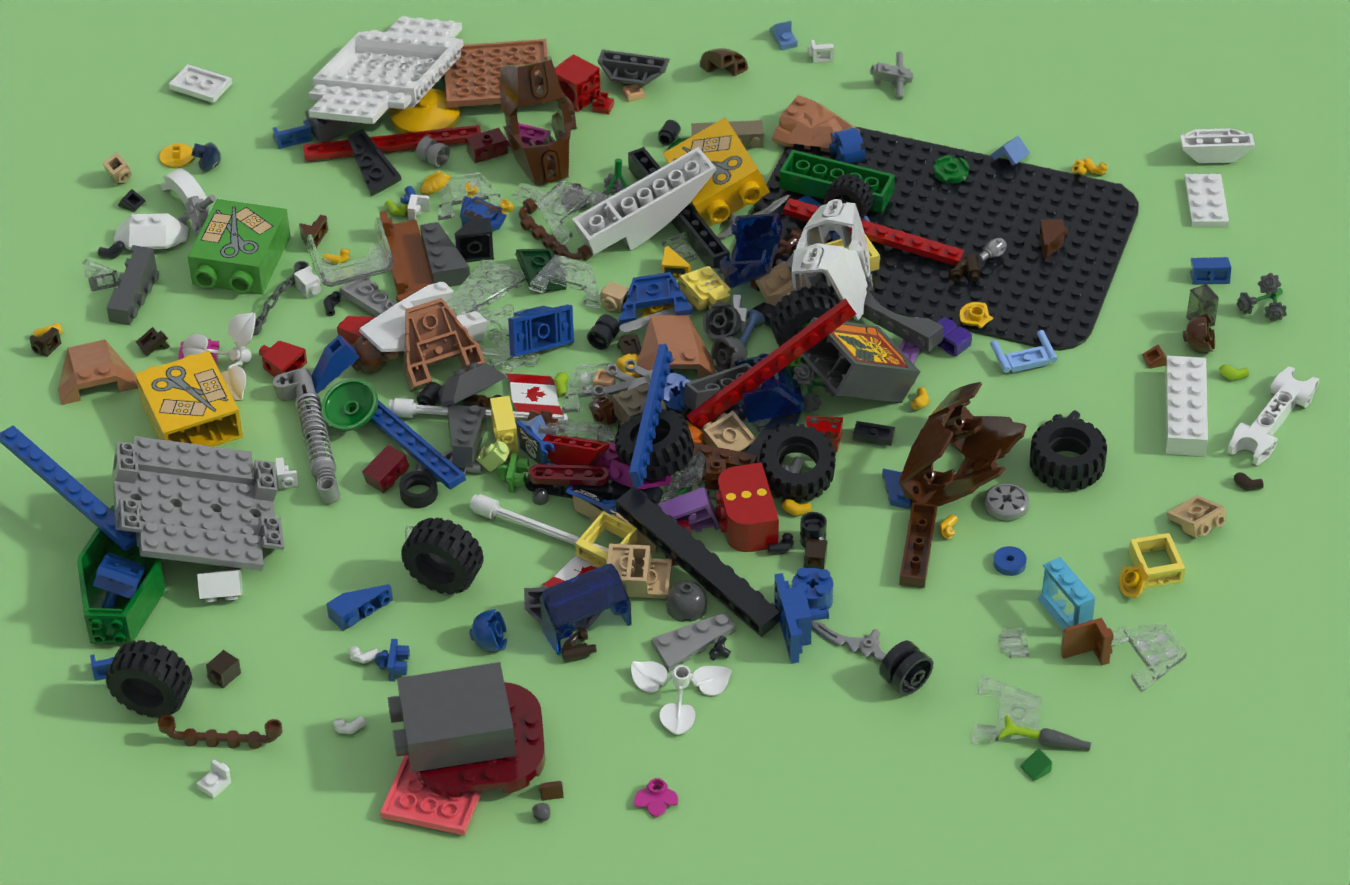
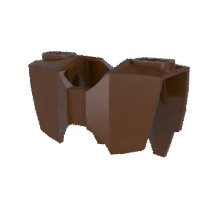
M550 56L544 57L545 61L528 65L501 66L500 110L505 114L506 126H503L515 159L535 185L555 182L556 180L569 177L571 116H575L573 103L560 87ZM539 70V73L534 75L535 71ZM557 100V113L552 115V128L556 141L552 136H549V144L535 145L532 140H529L528 146L523 145L517 118L518 108ZM550 170L554 172L552 176H549V174L551 173Z
M981 382L968 384L951 391L933 413L928 416L927 422L911 447L899 481L904 496L915 503L941 506L972 494L980 486L999 477L1006 470L1004 467H996V460L1004 458L1005 454L1009 453L1013 446L1024 437L1027 426L1023 423L1013 422L1010 417L973 416L965 406L971 403L970 399L976 396L982 386ZM949 443L965 457L955 475L954 469L946 472L933 471V463L942 457Z

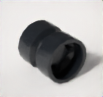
M601 315L587 334L588 342L596 349H607L619 333L620 323L611 315Z
M808 512L802 516L800 521V543L804 548H806L807 538L826 540L827 520L823 514Z

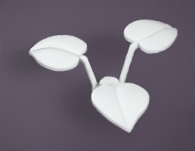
M255 313L238 314L231 319L228 333L231 338L235 339L234 344L237 347L231 349L230 352L206 349L208 339L201 334L189 336L182 346L184 357L210 351V353L229 355V358L236 362L228 366V371L221 373L234 400H243L246 374L239 365L242 366L243 363L246 364L251 360V352L245 346L249 344L254 333Z
M632 661L631 665L633 681L643 692L655 693L660 685L665 686L673 679L674 686L679 689L677 704H666L661 709L659 717L662 725L672 734L676 735L687 732L695 722L696 714L694 708L691 705H681L682 691L689 685L690 681L695 687L699 686L702 694L717 696L726 689L732 673V669L726 667L704 666L698 668L692 674L687 666L679 665L675 667L674 672H671L667 678V670L660 663Z

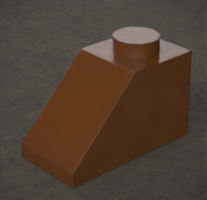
M1063 219L1041 220L1039 234L1043 258L1049 257L1063 246L1064 238H1067L1068 235Z

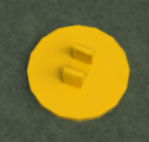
M179 143L169 145L160 152V162L169 168L187 166L195 158V156L191 155L193 148Z

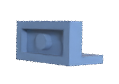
M1018 135L994 151L991 156L996 160L1005 154L1014 166L1030 154V152Z

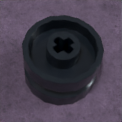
M906 640L895 645L886 654L881 662L879 674L887 683L892 684L894 689L901 695L907 696L919 690L926 683L932 673L934 662L926 653L921 652L913 642Z

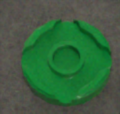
M951 155L943 156L936 160L933 174L939 181L944 183H960L968 177L969 165L963 158L959 157L957 159Z

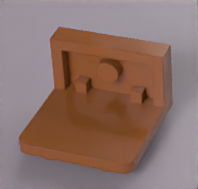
M1102 618L1069 626L1062 632L1061 656L1062 658H1068L1094 651L1101 665L1109 664L1110 654H1112L1111 644L1112 640H1114L1113 632L1106 626Z

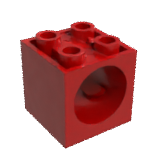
M573 54L555 67L560 87L573 103L576 112L587 107L597 96H601L600 68Z

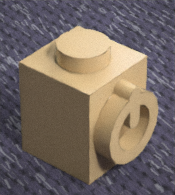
M115 153L103 162L107 174L117 185L127 182L132 175L128 164L118 153Z
M610 281L601 290L600 303L610 312L622 313L623 305L628 298L629 288Z

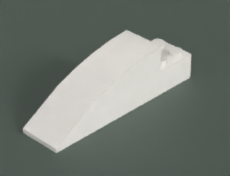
M697 147L572 218L577 233L594 255L621 239L632 251L672 221L698 194L715 173L716 167L701 149Z

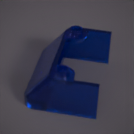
M763 353L758 355V357L734 361L735 366L748 363L753 367L769 354ZM786 366L771 378L765 380L761 385V390L742 393L748 423L798 413L804 410L805 404L800 385L797 383V380L793 379L794 371Z
M606 564L549 587L540 596L542 633L557 655L561 654L560 640L568 638L573 634L575 622L610 608L614 615H621L628 626L632 625L631 602L619 572L613 564Z

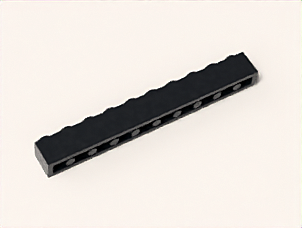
M644 147L628 152V168L638 181L661 168ZM689 203L671 221L705 265L710 266L715 273L730 269L729 250Z
M633 486L616 500L617 513L636 527L639 532L759 636L763 637L779 623L780 611L775 604H770L760 591H755L746 579L740 578L732 567L720 561L717 554L711 553L706 549L700 540H696L686 528L678 525L671 515L663 512L661 507L649 500L643 491H639Z

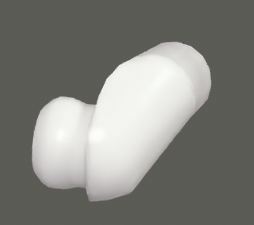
M796 456L791 466H781L789 472L799 473L804 463V458Z
M357 646L351 647L348 650L349 658L362 664L374 661L375 655L380 653L377 648L365 653L360 652Z
M360 716L351 723H345L344 719L338 718L333 722V725L335 726L334 730L338 733L354 734L366 726L367 723Z

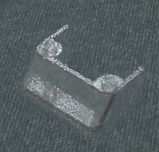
M380 217L376 218L374 225L379 244L372 245L369 248L368 257L333 266L332 262L326 258L320 259L312 234L308 235L307 248L316 274L324 285L333 287L383 274L393 268L394 259Z

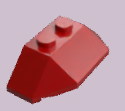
M547 434L543 441L554 445L555 451L547 450V457L556 465L593 466L597 464L610 448L608 442L574 436Z

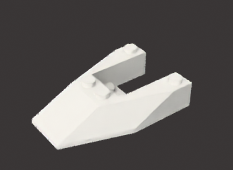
M444 282L428 285L362 326L359 332L381 352L405 351V310L442 298L451 309L454 291ZM473 311L457 316L458 321L468 330L469 335L474 341L484 340L488 321L480 313Z

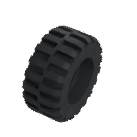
M811 286V288L802 287L798 291L793 290L790 295L782 297V301H778L775 305L770 319L771 329L778 346L780 347L806 328H797L800 324L813 317H821L839 303L838 298L827 289H818V287Z
M661 409V413L658 415L659 424L655 428L656 437L652 441L653 450L649 455L650 464L646 468L647 481L661 480L668 475L669 477L674 475L676 471L682 470L684 465H687L692 458L694 442L687 421L675 411ZM643 412L636 417H631L630 421L625 422L622 428H619L615 437V449L619 460L628 465H631Z
M1060 417L1056 418L1055 421L1049 420L1045 425L1042 424L1037 428V431L1032 436L1029 458L1030 467L1034 475L1042 483L1046 482L1051 488L1057 487L1058 490L1062 491L1064 489L1075 491L1078 488L1082 490L1087 488V485L1091 486L1096 483V480L1101 478L1105 470L1107 455L1106 439L1097 427L1094 428L1093 424L1085 423L1084 420L1079 418L1075 420L1072 419L1073 417H1067L1066 419ZM1071 451L1080 456L1066 457L1056 452Z
M799 423V426H794V424H788L786 428L781 426L777 428L776 433L773 431L768 435V439L764 440L762 449H760L759 463L762 462L770 492L773 490L774 496L777 498L782 496L784 500L791 499L795 500L796 503H801L803 499L811 501L813 496H821L823 490L826 491L830 487V482L834 478L836 453L835 448L832 447L831 440L829 438L825 439L826 434L822 431L817 432L813 426L808 428L805 427V424ZM790 453H803L812 458L816 466L805 473H792L785 470L780 465L779 460Z
M433 517L418 522L401 549L402 562H404L405 569L409 570V574L416 578L417 582L421 585L424 584L428 589H434L437 593L441 594L446 592L452 595L467 590L484 562L482 548L478 546L479 542L476 538L472 537V533L464 530L463 526L454 524L451 520L447 519L445 521L443 518L438 517L435 519Z
M139 640L137 642H128L117 650L107 670L105 679L107 688L110 689V694L117 698V702L124 704L129 710L136 711L137 714L160 718L163 715H172L181 708L192 685V674L189 666L185 665V660L182 657H178L175 651H170L164 645H157L156 642Z

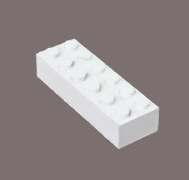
M1167 355L1165 368V454L1205 457L1208 443L1206 358Z

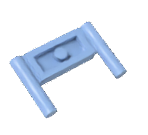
M1043 330L1037 332L1042 346L1006 355L1003 354L997 340L990 342L1004 373L1010 370L1013 373L1048 365L1049 361L1053 363L1058 360Z

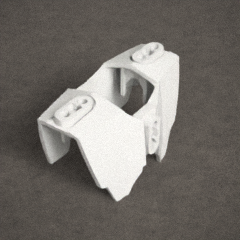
M834 199L820 206L803 229L797 248L792 254L791 273L793 290H801L803 275L806 287L809 288V280L816 276L818 272H822L826 276L827 285L833 286L840 301L846 299L857 313L853 318L855 321H858L864 312L866 288L869 287L870 290H873L870 255L856 204L842 203L841 200ZM849 227L852 228V239H851V233H850V228H849ZM829 231H836L842 237L844 247L826 244V241L830 239Z

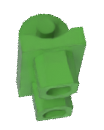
M512 453L509 464L504 463L497 467L496 475L501 481L506 480L509 483V492H515L516 486H525L526 473L519 472H529V459H519L518 453Z

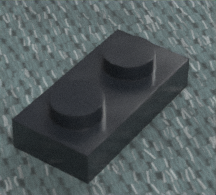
M856 421L853 440L891 446L895 427Z

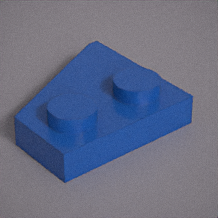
M883 468L882 477L885 480V488L889 495L890 505L910 509L913 501L908 500L904 496L903 490L899 485L902 472Z

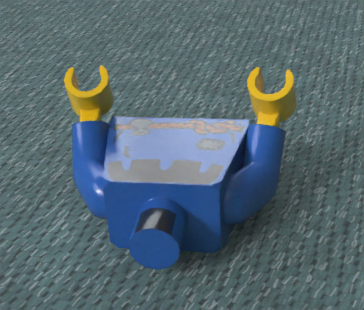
M468 182L465 185V190L468 194L464 197L460 212L462 227L471 219L490 217L492 231L499 230L507 217L506 213L513 211V204L507 199H503L500 202V206L503 208L501 209L476 196L472 198L473 195L477 194L478 188L474 184L473 189L470 190L471 184Z

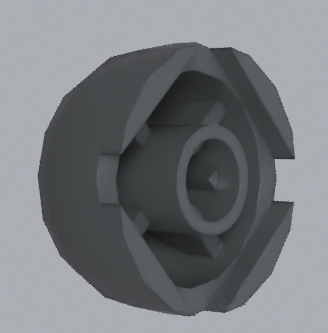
M719 302L713 304L711 309L704 314L702 323L704 331L713 339L719 340L721 337H735L741 329L742 320L736 308L728 303Z
M727 336L713 342L711 357L716 361L715 369L721 372L738 366L740 363L744 364L745 358H747V350L739 339Z
M681 581L674 584L668 591L666 599L668 614L684 622V619H691V621L700 619L707 610V597L703 588L693 581Z

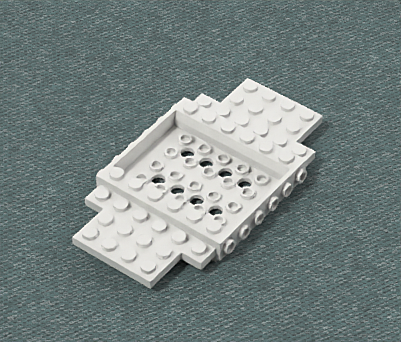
M403 16L386 32H379L378 30L358 32L312 78L314 88L309 92V97L311 100L319 101L309 110V117L374 124L388 108L406 109V107H414L460 58V49L464 46L463 39H456L455 36L462 30V23L452 20H426L424 18L415 19Z

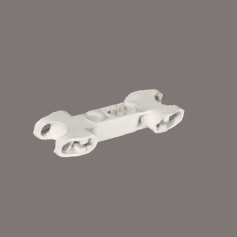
M1291 366L1280 372L1270 388V393L1274 394V397L1251 426L1244 423L1238 425L1229 443L1227 453L1233 455L1240 450H1250L1254 453L1252 464L1259 465L1268 459L1278 442V438L1273 435L1296 404L1305 408L1309 406L1318 387L1319 378L1314 376L1307 381H1298L1293 378L1295 368Z

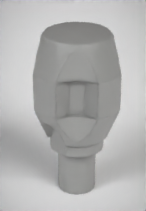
M995 238L988 242L983 253L978 256L979 261L983 262L986 259L996 258L1003 254L1007 247L1005 240Z

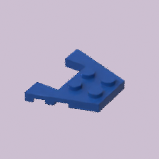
M671 272L634 277L627 294V301L622 308V315L619 316V323L622 325L636 320V309L674 303L676 315H692L693 311Z

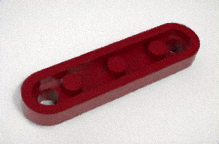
M537 464L530 467L529 480L534 484L601 486L608 482L609 471L603 466Z

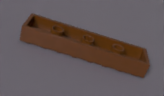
M912 502L899 585L925 588L938 505Z

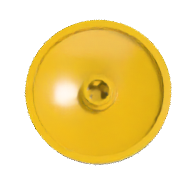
M431 88L414 107H406V109L390 108V119L393 127L400 133L454 128L460 119V107H447L446 92Z

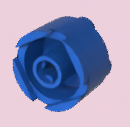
M853 127L831 133L832 143L829 144L831 154H835L836 161L857 164L865 160V149L861 150L863 140L857 128Z
M670 373V375H667V387L664 388L663 401L666 410H672L676 413L687 408L683 403L685 383L691 382L680 374Z
M818 568L798 569L797 574L792 579V587H804L809 608L827 606L829 609L833 603V579L830 576V572L826 569Z

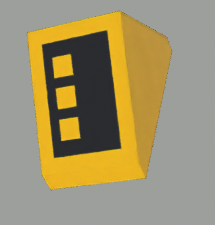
M666 246L662 260V273L671 272L674 279L679 280L680 275L691 272V265L669 246Z

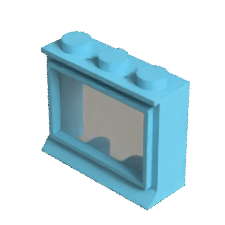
M1059 557L1043 564L1045 570L1042 594L1037 599L1064 630L1069 626L1093 620L1096 597L1063 559Z

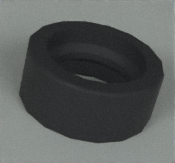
M413 471L406 474L400 480V496L405 505L413 508H422L431 505L436 500L438 495L437 482L432 474L426 471ZM416 485H425L430 488L428 491L419 494L407 491Z

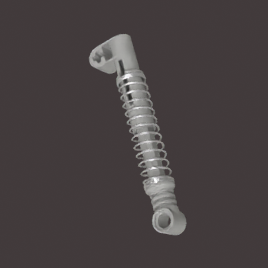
M302 368L279 374L273 379V385L278 399L286 401L296 398V410L298 411L302 436L304 437L307 457L309 458L310 470L316 479L320 498L326 504L334 503L340 498L335 477L336 463L334 462L327 426L321 412L320 398L315 392L311 372L308 369Z

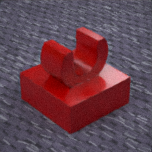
M601 91V96H597L592 105V111L609 115L614 106V98H609L607 92Z

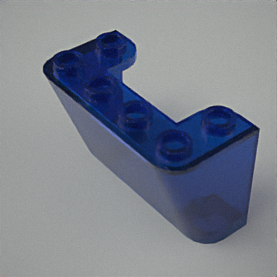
M779 213L736 216L734 224L731 226L732 234L736 238V247L732 252V260L728 256H724L719 264L720 271L724 274V282L730 289L770 274L782 236V223Z

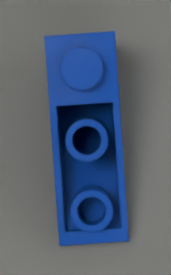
M341 335L337 336L325 347L313 371L312 380L317 394L324 390L329 383L339 377L344 370L354 364L359 358L354 347Z
M387 584L343 593L326 603L328 617L344 631L393 601L392 588Z

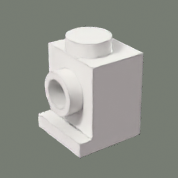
M311 266L294 273L296 288L307 299L320 293L321 282L319 277L312 273Z

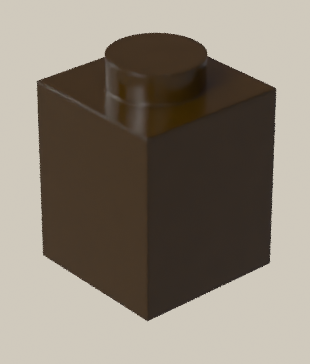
M807 538L804 568L825 569L827 540Z
M225 650L221 651L206 664L209 681L223 689L241 674L239 659Z

